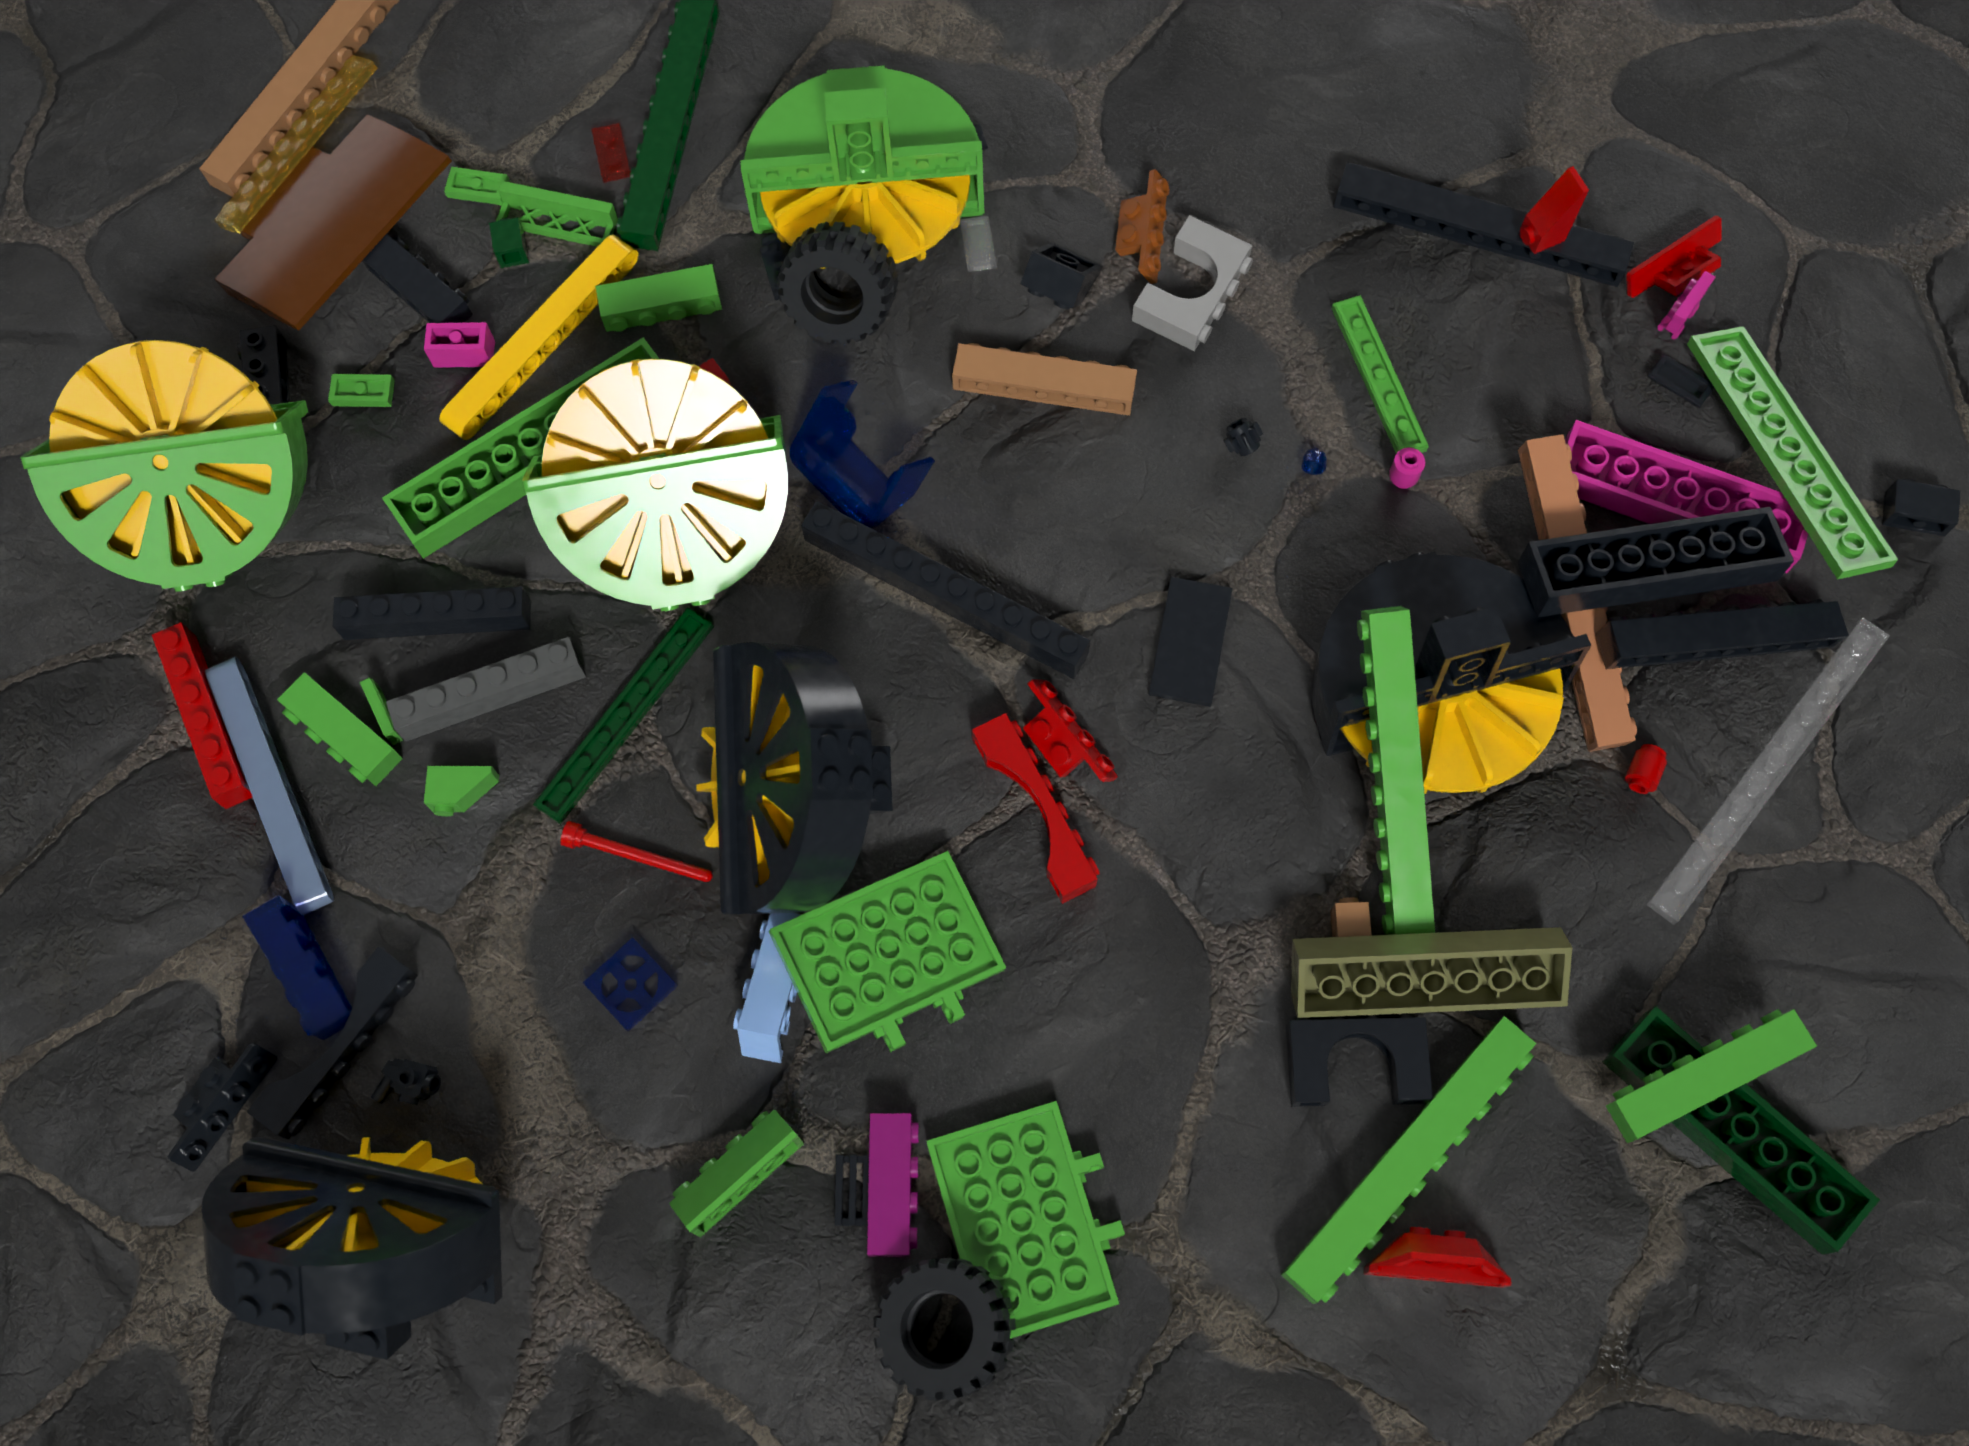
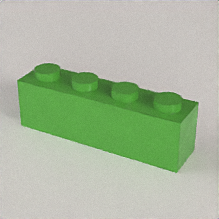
M713 264L595 286L600 316L606 332L623 331L629 327L640 325L650 326L660 321L681 320L686 316L707 315L714 311L722 310Z
M305 672L277 699L285 707L281 713L293 724L297 725L301 721L308 728L304 733L316 744L323 740L330 746L326 752L340 764L346 760L352 766L348 771L361 783L368 779L374 786H377L403 759L389 744Z

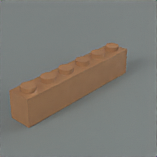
M969 343L967 345L958 344L952 379L953 390L1130 416L1137 369H1130L1125 365H1103L1091 360L1086 362L1075 361L1064 356H1041L1036 352H1014L1002 347L993 349Z

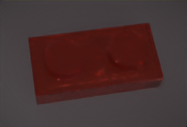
M615 123L592 128L603 182L630 177L631 171L620 124Z

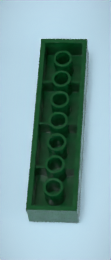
M1655 1006L1639 1018L1602 1063L1626 1084L1632 1085L1635 1091L1645 1086L1642 1078L1660 1069L1666 1075L1675 1070L1672 1063L1689 1054L1695 1060L1705 1054L1701 1049L1703 1046ZM1746 1083L1671 1122L1821 1255L1838 1252L1880 1201L1876 1195Z

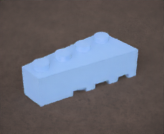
M774 913L770 914L769 920H763L760 939L763 941L760 949H755L753 952L751 968L754 969L752 979L747 978L744 983L742 998L745 999L743 1009H737L733 1027L738 1030L742 1056L781 1063L784 1051L781 1050L780 1036L781 1034L788 1035L791 1007L788 1006V1002H795L797 991L772 941L769 930L802 914Z

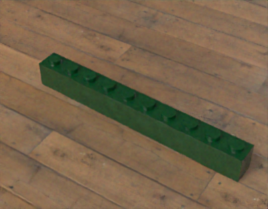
M680 0V2L677 1L675 4L674 25H670L668 32L669 45L668 48L663 49L662 71H658L656 75L657 90L655 95H651L650 116L649 119H645L643 124V142L637 146V165L631 169L630 191L624 195L623 205L625 210L623 217L620 216L617 221V233L621 235L625 243L633 248L652 251L659 250L720 14L717 0Z

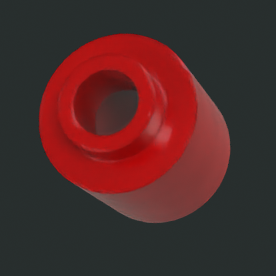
M1644 744L1640 749L1636 750L1625 776V781L1631 790L1640 794L1656 791L1667 765V754L1662 748L1652 744Z

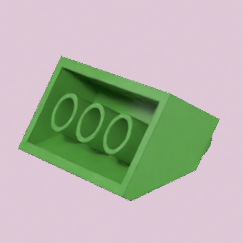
M775 1109L771 1113L767 1111L761 1113L752 1122L751 1125L754 1127L744 1137L741 1134L734 1137L726 1145L727 1152L718 1160L713 1157L700 1168L699 1172L701 1175L692 1183L689 1181L684 1182L674 1191L672 1195L675 1198L669 1204L689 1232L701 1238L804 1145L799 1136Z

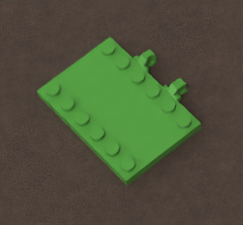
M948 851L769 930L772 941L825 1053H829L873 1032L876 1039L883 1036L890 1052L897 1050L906 1043L898 1028L903 1023L902 1018L933 1004L934 1009L939 1006L942 1007V1011L949 1024H952L965 1016L959 1000L964 998L961 991L1006 969Z
M1057 1101L926 1141L960 1259L970 1261L972 1265L982 1266L989 1271V1277L992 1280L997 1279L1004 1287L1001 1291L1003 1297H1009L1013 1308L1008 1309L1010 1319L1015 1318L1016 1329L1011 1330L1010 1339L1119 1305L1103 1251L1111 1249L1109 1240L1124 1236L1125 1231L1121 1220L1104 1226H1100L1099 1219L1093 1220L1082 1183L1087 1182L1085 1174L1103 1169L1104 1164L1100 1153L1083 1158L1081 1151L1072 1152Z

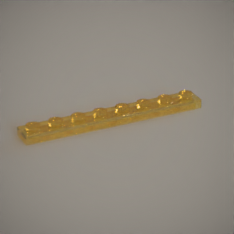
M353 55L344 63L343 68L327 83L326 88L310 103L305 113L292 124V128L283 139L275 144L272 152L264 161L258 164L250 178L241 184L239 191L221 208V212L214 219L220 228L240 234L378 69L372 60Z

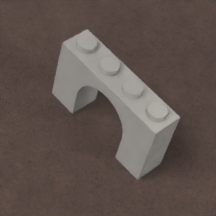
M1189 215L1175 238L1173 254L1204 268L1214 281L1213 288L1203 296L1185 299L1174 296L1147 283L1133 305L1132 321L1195 351L1200 342L1205 343L1212 331L1210 325L1213 320H1219L1226 307L1224 303L1228 296L1232 298L1237 291L1240 283L1238 278L1241 273L1244 275L1248 273L1253 262V258L1250 257L1252 245Z

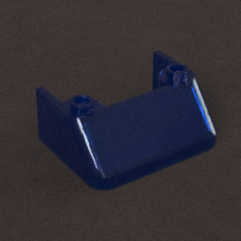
M850 380L821 389L792 442L789 453L795 467L840 513L873 529L915 495L935 460L932 457L902 465L888 479L851 441L856 432V420L845 406L858 383L855 380Z

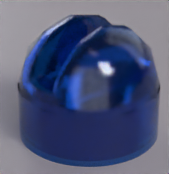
M1318 448L1306 451L1302 459V470L1311 475L1325 472L1327 465L1326 454Z

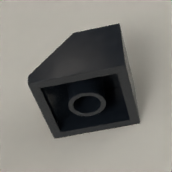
M1051 242L1032 251L1020 284L1027 287L1028 292L1038 297L1046 296L1054 300V304L1060 308L1073 309L1082 304L1103 266Z

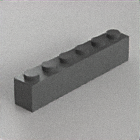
M566 637L386 701L394 730L406 742L583 679L586 675L576 647L570 637Z

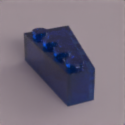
M279 895L243 915L242 917L270 962L272 971L286 989L285 995L294 1008H297L302 1016L299 1021L307 1035H314L324 1041L341 1031L345 1027L353 1007L305 917L299 913L294 905Z

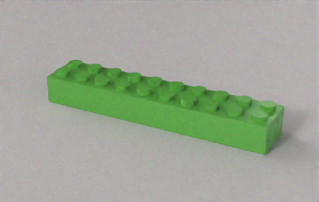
M644 337L382 497L422 558L424 559L525 496L526 493L522 483L525 472L533 456L543 455L546 437L551 424L568 397L580 385L605 369L636 359H659Z

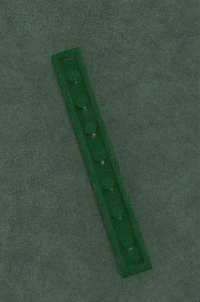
M686 608L534 802L533 806L558 824H562L714 628L713 623L692 609Z

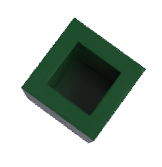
M518 217L504 218L489 223L493 251L500 268L530 263L525 233Z

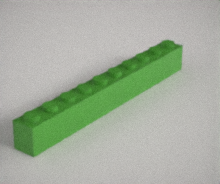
M1396 606L1361 611L1362 620L1357 622L1359 639L1364 642V653L1360 655V666L1362 673L1366 674L1367 687H1363V700L1365 706L1369 707L1370 720H1366L1365 727L1368 740H1372L1373 753L1368 755V763L1371 773L1375 774V785L1371 786V797L1374 806L1377 805L1378 818H1374V831L1376 837L1380 838L1381 850L1376 852V859L1379 870L1383 871V883H1379L1380 898L1386 907V915H1382V927L1385 935L1435 933L1410 609Z
M1505 1016L1498 1020L1436 1092L1433 1100L1424 1106L1281 1276L1312 1304L1318 1303L1320 1300L1326 1303L1338 1290L1339 1287L1335 1282L1342 1273L1349 1276L1360 1264L1361 1260L1357 1256L1366 1246L1371 1250L1382 1238L1383 1233L1379 1230L1388 1220L1393 1224L1403 1213L1405 1207L1401 1204L1410 1194L1414 1198L1425 1187L1427 1182L1423 1177L1430 1169H1433L1435 1172L1438 1171L1446 1162L1449 1156L1445 1151L1450 1145L1454 1143L1458 1146L1468 1136L1470 1130L1466 1126L1473 1118L1479 1121L1489 1111L1492 1105L1488 1103V1100L1496 1092L1500 1096L1511 1085L1513 1080L1509 1076L1517 1067L1521 1071L1532 1060L1534 1055L1530 1051L1537 1043Z

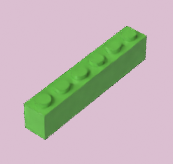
M1777 1009L1760 1018L1764 1025L1753 1030L1751 1025L1748 1024L1732 1032L1731 1035L1734 1040L1725 1045L1719 1039L1701 1048L1705 1055L1694 1060L1691 1054L1672 1063L1674 1071L1664 1075L1660 1069L1642 1078L1645 1086L1634 1091L1632 1085H1629L1613 1093L1615 1101L1605 1106L1625 1141L1630 1143L1817 1047L1796 1011L1793 1009L1782 1014Z

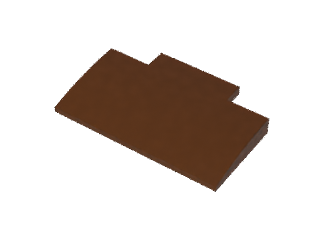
M367 114L331 154L312 147L236 228L243 237L250 241L215 278V281L228 295L299 331L452 160L448 155L424 141Z

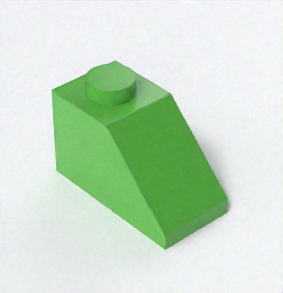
M427 766L424 804L438 816H453L454 812H465L499 782V774L492 766Z

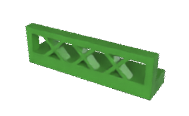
M501 181L498 189L503 203L496 221L507 218L510 208L522 210L525 215L520 217L519 221L524 232L598 247L608 236L613 235L618 218L613 203ZM541 215L550 216L552 221L541 226L536 225L533 219ZM571 220L576 221L580 227L572 231H565L560 225ZM597 226L606 228L603 238L591 236L588 231Z

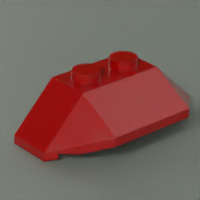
M1409 1227V1233H1403L1393 1240L1364 1267L1363 1275L1500 1288L1511 1286V1278L1477 1239L1466 1238V1232L1445 1230L1444 1236L1431 1235V1229Z

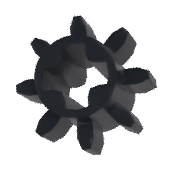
M1240 418L1226 428L1228 432L1226 433L1227 438L1223 441L1229 452L1235 451L1240 456H1247L1260 447L1259 441H1261L1260 436L1263 435V432L1257 421L1252 423L1247 418Z

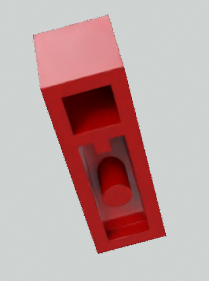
M1574 166L1568 168L1525 216L1519 232L1523 243L1528 245L1534 254L1566 240L1589 192L1588 187Z

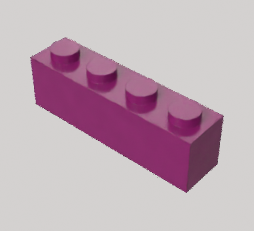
M870 1113L867 1255L869 1257H911V1249H917L918 1228L911 1227V1213H918V1192H912V1178H918L919 1162L918 1157H912V1143H919V1122H913L911 1113Z

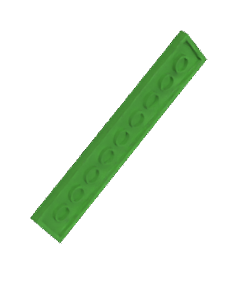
M1744 326L1691 336L1687 343L1688 347L1837 580L1892 568L1898 561V558Z

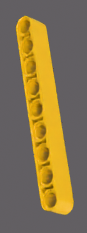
M616 235L608 236L443 408L439 417L440 422L463 440L472 438L598 305L595 286L620 282L635 266L639 256L638 251Z

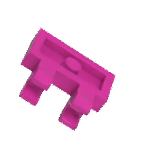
M1705 271L1698 281L1693 278L1684 292L1675 301L1669 313L1662 319L1657 329L1661 332L1666 327V330L1673 333L1671 338L1677 339L1684 329L1686 320L1692 318L1698 310L1699 303L1714 281L1715 276Z

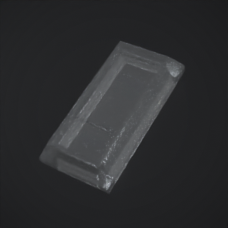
M982 216L960 220L968 272L997 268L989 217Z

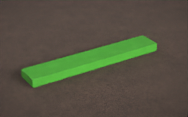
M1361 295L1333 303L1331 309L1395 453L1397 454L1401 449L1408 447L1415 448L1421 453L1426 452L1429 445Z

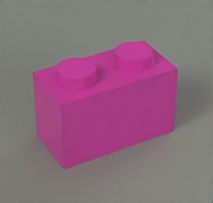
M426 323L424 351L433 367H483L494 356L495 339L487 323Z

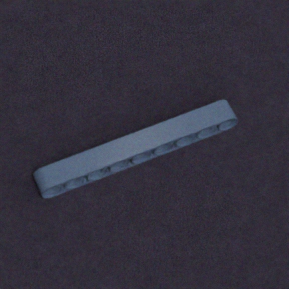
M235 656L206 669L205 674L295 907L304 916L334 902L333 892L243 665Z

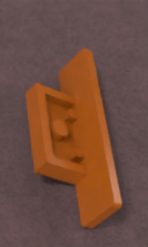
M1156 169L1149 171L1146 195L1121 200L1115 251L1120 256L1140 252L1138 269L1150 284L1157 283L1158 272L1161 269L1160 252L1161 246L1164 243L1163 224L1166 220V197L1169 194L1167 180Z

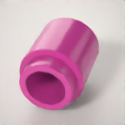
M1409 447L1397 452L1389 471V477L1396 487L1406 489L1417 484L1425 467L1423 454L1419 450Z

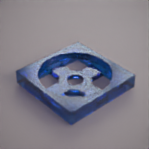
M633 937L583 982L627 1031H630L678 986ZM627 956L641 957L646 961L635 972H628L620 964ZM610 972L618 980V988L606 998L602 993V980ZM656 972L658 975V988L654 998H652L644 990L645 981ZM628 979H635L637 981V987L633 991L625 989V982ZM627 998L635 999L643 1007L632 1012H623L616 1009Z

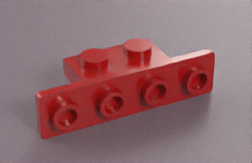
M1715 215L1630 270L1626 275L1627 295L1634 298L1655 284L1677 296L1686 289L1693 278L1698 281L1705 271L1711 274L1720 268L1721 257L1708 249L1719 243L1722 239V218Z
M1030 680L1027 683L1045 708L1025 725L1023 729L1059 777H1066L1085 760L1102 782L1114 781L1118 777L1113 770L1114 764L1106 755L1100 754L1094 746L1095 740L1087 730L1081 729L1075 721L1077 717L1073 710L1067 705H1063L1056 696L1058 694L1056 688L1047 680Z

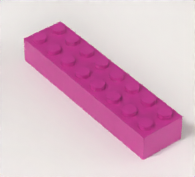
M1575 420L1566 436L1565 443L1569 444L1571 448L1572 459L1570 465L1572 473H1575L1578 478L1579 489L1577 494L1579 499L1648 524L1771 507L1794 559V562L1785 573H1788L1801 559L1808 533L1782 492Z

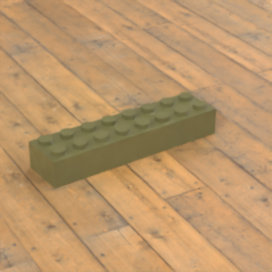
M1561 927L1292 939L1291 998L1297 1018L1564 1007L1568 1005L1572 946Z

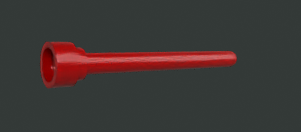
M568 821L562 831L560 844L568 848H582L584 845L702 882H709L713 877L712 872L708 869L589 834L587 829H584L582 824Z

